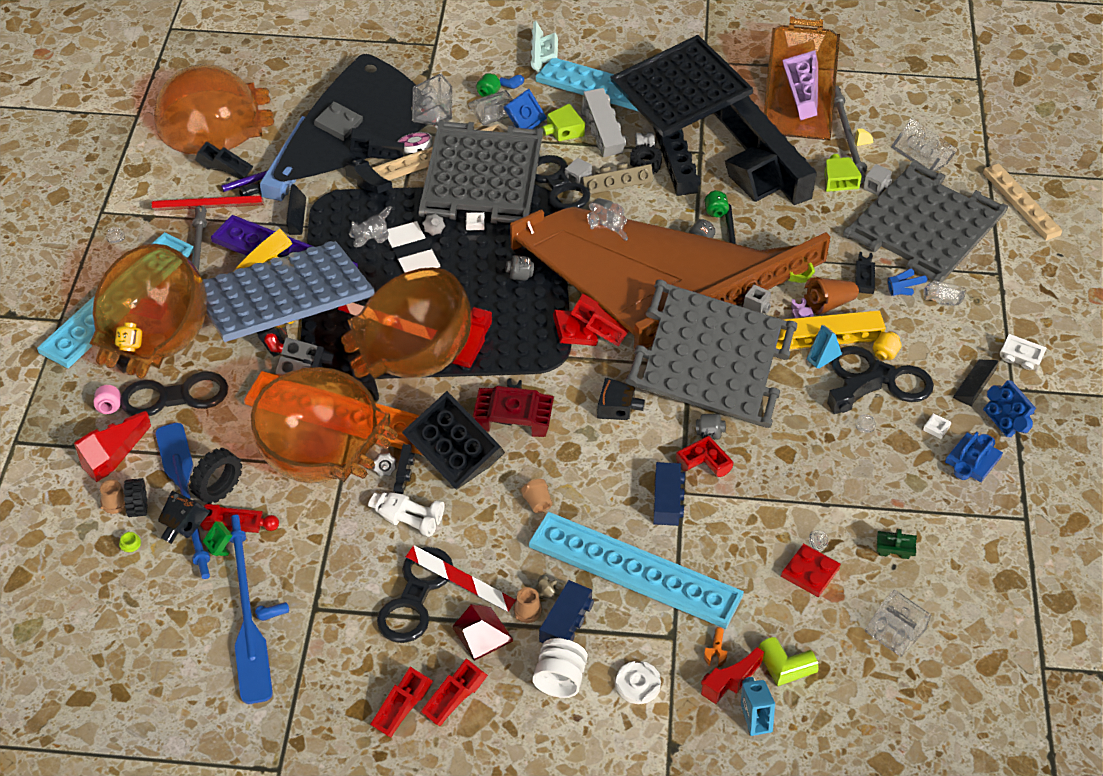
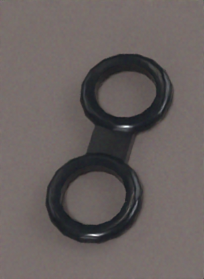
M556 155L539 157L538 166L545 163H555L560 166V169L551 175H539L536 173L535 182L547 183L552 189L548 196L550 206L558 211L570 207H584L590 200V191L583 184L569 182L565 175V168L568 167L566 160ZM568 190L579 191L583 194L580 200L574 203L565 204L556 200L560 193Z
M855 345L844 346L840 348L842 355L831 361L833 371L844 380L881 370L884 375L883 383L887 384L889 391L902 401L920 402L927 399L933 392L934 383L932 377L925 370L912 365L895 368L896 366L876 360V357L863 347ZM845 355H859L867 360L869 368L862 373H851L842 368L839 360ZM903 374H912L922 379L925 388L919 393H907L897 387L895 379Z
M212 371L195 373L187 378L183 384L167 387L154 380H140L126 387L121 394L120 403L122 409L131 416L144 411L149 416H153L160 412L165 405L169 407L188 404L197 409H208L218 405L225 399L229 386L223 376ZM203 380L214 381L220 386L219 392L210 399L198 400L189 394L191 387ZM141 389H153L160 394L159 400L148 408H135L129 404L132 394Z
M435 547L420 548L453 566L451 557L445 551ZM408 558L404 560L402 568L404 579L408 583L401 598L393 599L386 603L379 611L377 617L378 630L388 640L397 643L411 642L424 634L428 628L430 618L428 610L423 603L430 590L438 589L449 581L442 576L430 581L416 578L411 571L412 565L415 562ZM406 607L415 610L420 615L418 626L406 633H398L391 630L386 624V619L397 608Z

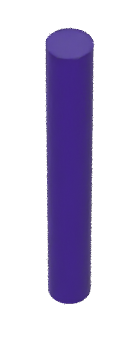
M267 171L222 185L221 188L223 192L242 185L262 180Z

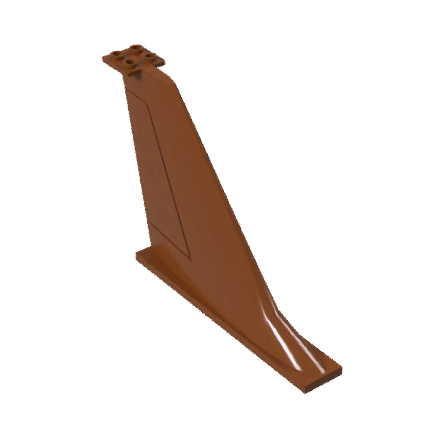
M577 207L566 208L544 217L543 210H539L510 224L511 248L515 250L524 246L579 292L597 301L598 305L607 314L634 335V349L638 345L644 346L647 349L653 345L660 321L647 317L646 311L652 302L656 280H664L667 284L738 305L744 302L745 295L753 285L769 290L789 280L790 272H793L794 275H799L808 270L809 263L816 267L826 262L831 238L825 232L800 245L758 250ZM662 292L657 309L660 312H663L668 293Z

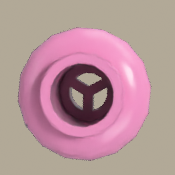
M102 385L97 388L94 393L95 409L102 414L115 413L120 407L121 394L119 390L112 385Z

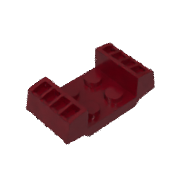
M502 386L479 388L473 418L487 432H490L492 422L531 426L532 437H546L554 396L541 394L537 390Z

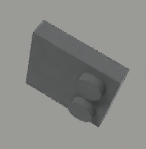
M333 102L315 119L314 126L344 141L351 134L352 128H357L362 123L363 116Z

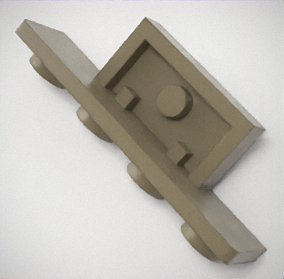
M627 162L618 163L615 167L602 166L600 170H595V175L583 177V185L589 189L590 194L653 182L651 164L633 167L627 164Z

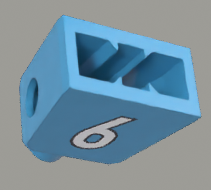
M747 677L742 681L741 707L750 736L772 733L775 713L774 699L764 680L756 681L753 677Z

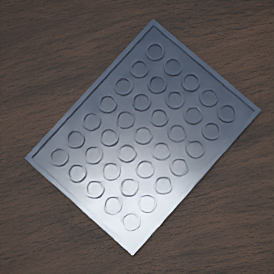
M336 241L326 242L318 247H309L301 252H292L288 256L276 257L264 263H255L251 267L239 268L234 272L219 274L214 278L202 279L192 284L195 295L224 342L375 296L374 288Z

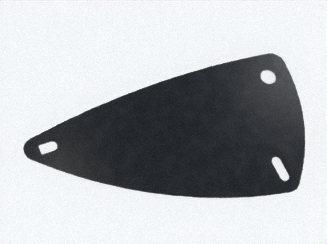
M362 54L335 79L304 118L285 149L274 171V178L282 182L306 178L345 167L344 163L351 161L354 157H361L363 160L370 158L367 157L368 152L350 151L351 134L343 141L314 126L315 119L333 102L363 116V121L357 127L358 129H368L370 133L395 142H398L400 138L406 135L417 133L437 117V113L426 95L406 75L373 55ZM367 65H374L377 70L370 73L365 70V67ZM415 106L427 111L428 115L424 116L411 110V107ZM287 167H292L293 171L289 176L282 173Z

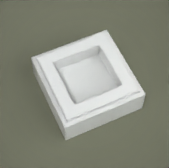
M466 213V230H484V213Z
M933 413L925 424L923 431L942 439L949 429L951 422Z

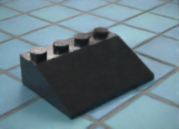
M448 391L440 396L402 432L456 490L491 467L505 454L502 447Z

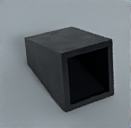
M752 146L725 160L728 176L755 202L785 187L777 155Z

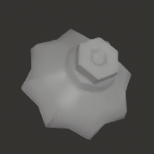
M436 213L427 215L422 223L425 232L430 233L432 236L441 234L442 230L446 227L443 217L438 216Z
M389 452L379 453L372 460L373 471L377 472L380 477L384 475L390 476L397 469V459L392 457Z

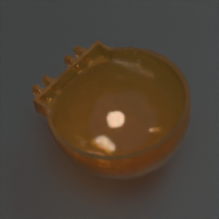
M211 64L192 65L173 74L162 86L156 98L154 109L156 131L164 144L176 151L197 155V152L206 141L220 150L223 147L230 150L249 138L263 136L261 128L272 126L274 119L272 118L273 112L271 110H258V105L270 103L269 90L266 87L255 88L254 82L245 83L237 74L229 69Z
M142 245L127 251L105 272L94 297L93 319L95 332L90 341L91 345L99 348L96 357L98 365L105 364L107 368H113L119 356L130 359L126 369L128 375L136 374L137 378L144 379L150 366L159 369L164 358L179 353L196 338L204 324L208 298L205 283L198 269L185 255L167 245ZM124 322L134 323L136 328L142 330L141 346L135 349V352L119 350V347L115 344L116 330L119 326H124Z
M419 268L403 273L382 286L369 299L361 313L348 320L351 330L341 337L345 352L350 353L359 349L361 355L350 362L352 369H354V375L361 378L370 373L376 379L382 374L388 373L402 378H422L442 371L452 364L464 349L472 324V311L467 293L455 275L440 268Z
M314 367L285 373L272 380L261 390L254 401L251 411V432L260 455L271 468L284 477L297 482L316 484L336 479L345 482L351 474L364 479L368 473L363 467L370 470L375 466L374 461L367 457L369 450L374 444L383 449H388L391 445L388 439L395 440L398 436L395 430L388 427L391 424L390 414L376 407L372 395L366 387L349 374L335 369Z

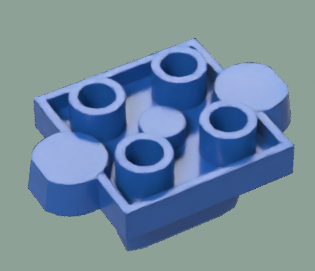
M1007 380L1003 386H991L987 391V397L990 401L983 408L986 414L1006 437H1012L1016 431L1024 434L1028 433L1033 427L1030 415L1035 413L1036 407L1011 380Z
M975 432L974 435L966 433L946 457L945 463L954 467V475L957 478L967 480L969 477H972L982 482L1003 454L1002 451L994 448L995 440L993 437L987 434L978 436V432Z

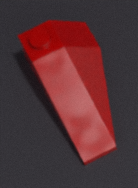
M144 411L125 418L123 423L118 425L114 423L109 424L107 429L102 431L96 429L74 442L82 469L96 482L112 473L151 427L148 413Z

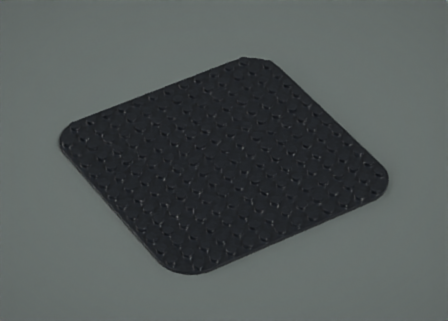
M536 184L534 185L530 214L543 210L544 217L558 212L549 204L548 196L551 191ZM424 187L392 188L381 193H375L366 189H335L320 197L312 205L309 213L307 244L318 247L326 242L336 241L351 261L357 263L359 271L374 288L375 296L353 303L438 331L431 341L337 310L339 307L302 318L301 341L324 347L327 352L335 356L332 366L323 364L321 370L330 373L329 380H353L348 361V355L351 354L348 351V344L352 340H359L363 345L362 352L367 351L374 379L542 374L558 368L569 357L572 344L560 343L553 318L555 310L569 311L568 283L524 246L515 250L511 248V223H491L492 212L457 209L456 220H452L450 217H443L446 227L442 230L441 234L432 236L430 233L425 232L424 225L422 224L427 215L419 217V207ZM426 207L431 209L450 210V208ZM466 213H484V230H466ZM498 213V215L523 217V215ZM417 222L441 267L406 276L384 230ZM514 255L529 257L531 262L534 263L532 277H529L526 281L510 279L508 272H505L506 261H510ZM473 307L492 312V323L485 334V342L472 366L467 368L453 364L452 356L462 337L466 320Z

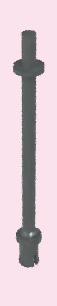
M833 86L830 88L832 105L837 107L853 162L862 175L860 183H864L867 165L861 162L844 109L845 97L842 95L839 86Z
M200 206L195 208V217L192 220V225L195 228L190 290L189 294L184 297V303L188 306V317H194L196 307L201 304L193 291L192 284L198 282L202 232L207 226V210L203 206L201 212Z

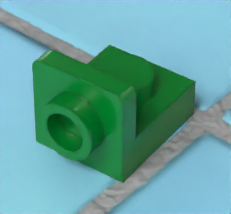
M215 521L203 542L212 555L228 556L230 551L226 545L233 535L222 522Z

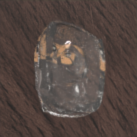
M936 280L927 284L923 290L925 300L930 299L946 306L961 304L966 294V288Z

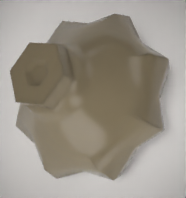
M541 575L538 578V589L536 591L540 599H556L559 597V590L555 586L558 583L556 579L551 581L545 575Z

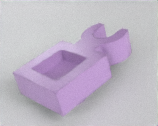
M805 298L801 299V304H797L795 299H792L793 318L814 316L811 307L805 308Z

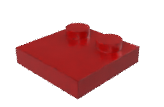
M554 311L553 318L560 343L597 345V334L587 329L586 323L571 315L572 311Z

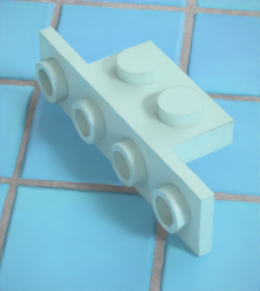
M534 21L532 29L533 39L531 40V66L533 70L539 73L542 70L543 63L550 61L552 58H557L558 37L556 33L543 37V31L537 21Z

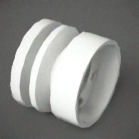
M561 638L546 640L542 644L539 662L536 664L534 671V685L542 692L559 698L575 696L580 689L582 673L587 663V652L579 644Z

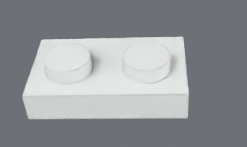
M1009 334L1000 351V357L1008 363H1018L1024 369L1038 370L1046 347Z

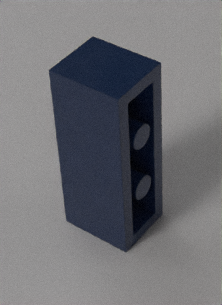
M656 462L653 525L679 526V518L684 517V505H680V501H684V488H681V484H684L685 472H681V463Z
M568 580L539 629V642L544 643L552 638L573 641L575 637L574 632L577 628H581L586 611L590 612L593 607L592 589Z

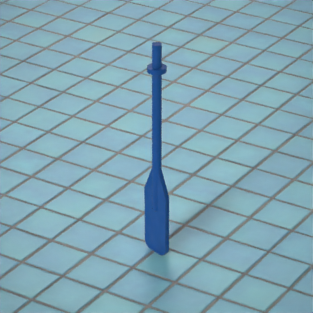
M181 423L162 426L156 430L155 434L164 472L180 488L181 495L191 499L188 484L194 465L184 427ZM197 528L191 535L195 549L192 560L195 565L199 566L201 578L208 579L210 573L207 563L210 561V555L203 549L199 529Z
M239 515L231 516V534L233 536L229 541L234 543L243 623L235 643V654L241 700L246 704H254L268 701L273 695L266 639L252 621L243 550L246 533L241 531Z

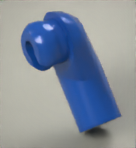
M515 75L510 79L501 77L500 83L501 86L515 89L524 83V77L522 75Z
M286 602L267 608L264 605H260L256 608L255 614L257 619L265 621L289 613V606Z

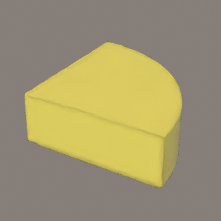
M857 129L855 144L857 146L873 143V138L869 132L865 131V129Z

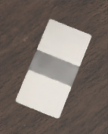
M417 222L384 230L406 276L441 267Z

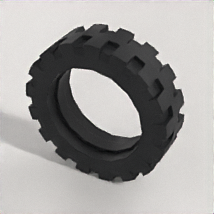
M216 448L213 452H208L203 459L201 458L198 461L199 464L192 471L194 473L189 479L191 481L189 484L191 493L207 504L217 503L219 499L227 497L226 494L233 491L234 485H237L238 478L242 474L240 458L225 448H220V450ZM225 464L220 478L213 485L207 487L208 480L214 471Z

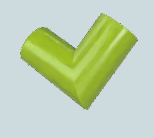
M776 637L768 638L758 646L759 649L764 651L763 662L777 687L818 672V662L811 650L788 657Z

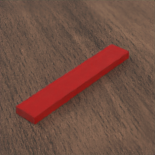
M261 195L151 202L152 209L155 211L195 209L198 206L202 209V206L205 208L264 205Z

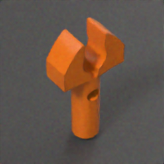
M720 627L715 629L713 646L705 648L704 659L709 666L711 664V657L715 654L719 658L718 667L722 666L727 659L728 651H723L721 648L724 630Z

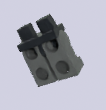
M286 337L281 352L282 356H280L275 372L276 375L317 385V382L327 384L330 373L321 370L323 364L333 365L334 354L327 352L324 347Z

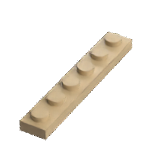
M999 163L984 168L983 174L1045 240L1061 235L1062 229Z

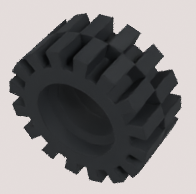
M641 144L640 147L636 146L635 149L633 148L630 153L631 166L651 164L653 175L654 172L657 173L661 169L662 152H659V148L655 149L654 145L649 147L650 144L646 146Z
M144 479L125 480L124 501L127 516H146L148 501Z

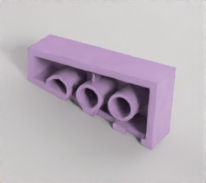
M814 50L782 60L800 120L817 116L818 60Z

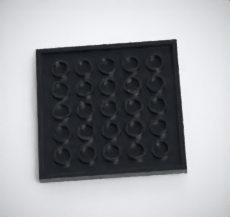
M699 35L610 76L611 82L663 138L753 94V87Z

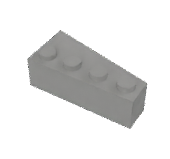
M604 88L585 91L581 114L586 116L585 122L587 126H590L592 136H596V144L602 156L608 157L622 154L624 146H626V139L620 132L621 126L615 119V110L610 106L609 95L605 93Z

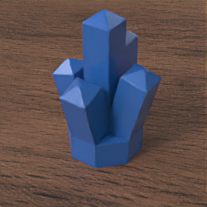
M908 269L896 276L888 277V289L891 296H912L914 290L905 287L926 283L928 278L925 275L909 278L914 275V270Z

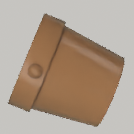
M114 479L103 482L100 486V508L110 514L122 512L126 508L124 490L120 482Z
M544 479L532 480L522 487L521 494L534 513L545 512L552 506L553 502L548 491V485Z
M526 587L520 589L517 593L516 602L513 607L516 619L524 623H532L540 618L542 605L538 592L535 589Z

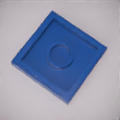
M527 89L503 106L516 128L533 129L547 119L530 89Z

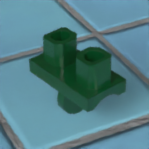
M896 529V533L878 531L876 552L879 553V556L887 557L890 554H898L902 559H909L911 556H916L917 535L902 534V529Z

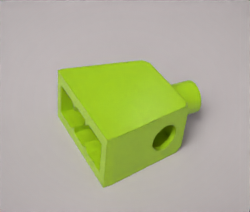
M570 104L547 115V125L541 126L544 129V136L553 134L557 141L585 136V122Z
M839 154L831 155L830 159L826 160L824 169L826 192L859 189L862 175L853 160L849 157L840 158Z

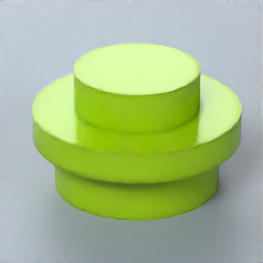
M126 532L121 536L119 546L124 552H134L141 546V539L134 532Z

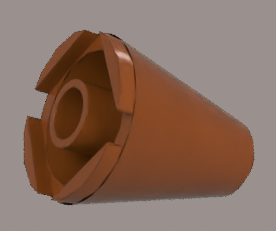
M811 277L807 280L804 289L807 288V294L804 295L806 306L811 307L813 313H816L815 315H821L851 302L859 294L858 286L853 281Z

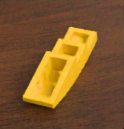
M281 229L277 230L256 247L235 270L251 267L255 263H264L278 257L279 253L292 245L291 240Z

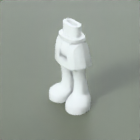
M375 492L368 504L369 507L375 508L376 512L390 523L397 525L399 521L405 522L420 530V533L427 537L433 535L436 524L440 523L444 512V502L437 500L430 507H425L409 500V497L406 495L391 492L389 494ZM406 512H412L416 515L423 517V519L412 516Z

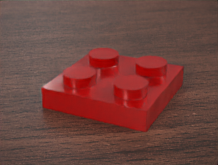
M803 543L782 571L781 577L819 598L839 571L841 563Z

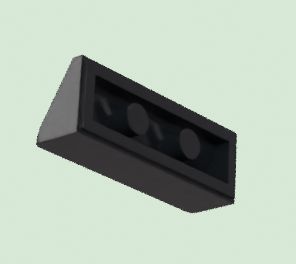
M292 184L290 188L286 223L289 235H302L307 198L295 184Z
M979 359L953 398L972 406L996 371L999 361Z

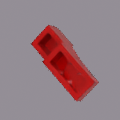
M582 293L571 315L586 323L587 329L619 347L628 330L607 314L598 305L597 301Z
M473 307L466 320L462 337L452 356L453 364L467 368L472 366L485 342V334L492 323V312Z
M756 647L738 663L721 670L715 668L711 674L707 673L701 681V695L717 704L729 689L737 694L742 688V681L747 677H751L762 664L764 651Z
M466 658L453 676L448 675L421 712L436 725L441 726L469 695L477 691L488 675Z
M410 666L399 685H394L370 725L387 736L392 737L411 709L420 700L422 701L433 680Z

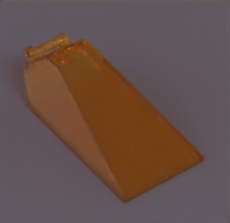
M790 16L789 26L779 25L776 28H772L763 113L767 115L768 119L776 125L784 136L831 140L840 34L835 33L831 29H823L824 19L808 20ZM794 25L811 26V27H817V28L799 27V26H794ZM815 50L818 60L817 116L800 120L782 60Z

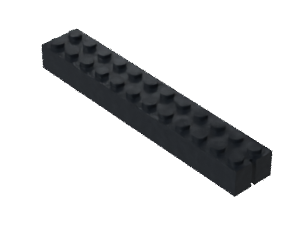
M749 96L714 113L745 150L755 146L777 155L785 185L780 190L793 205L812 199L817 176L816 170L811 167L806 159L796 150L795 146L787 140L786 136L778 130L776 125L768 119L767 115L759 109L758 105Z

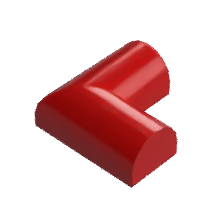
M710 436L676 452V461L681 463V469L685 472L705 462L716 476L723 477L731 471L734 464L730 457Z

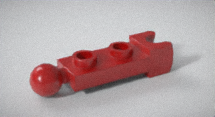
M214 504L204 505L210 511L201 523V527L205 531H209L215 521L222 522L229 531H232L231 516L239 515L241 531L259 533L261 526L267 531H274L279 527V519L275 515H268L263 518L262 511L220 508V505Z

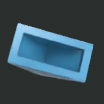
M825 325L821 326L806 359L819 369L842 355L836 334Z

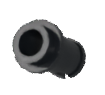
M259 181L247 186L242 185L239 188L240 196H252L261 193Z

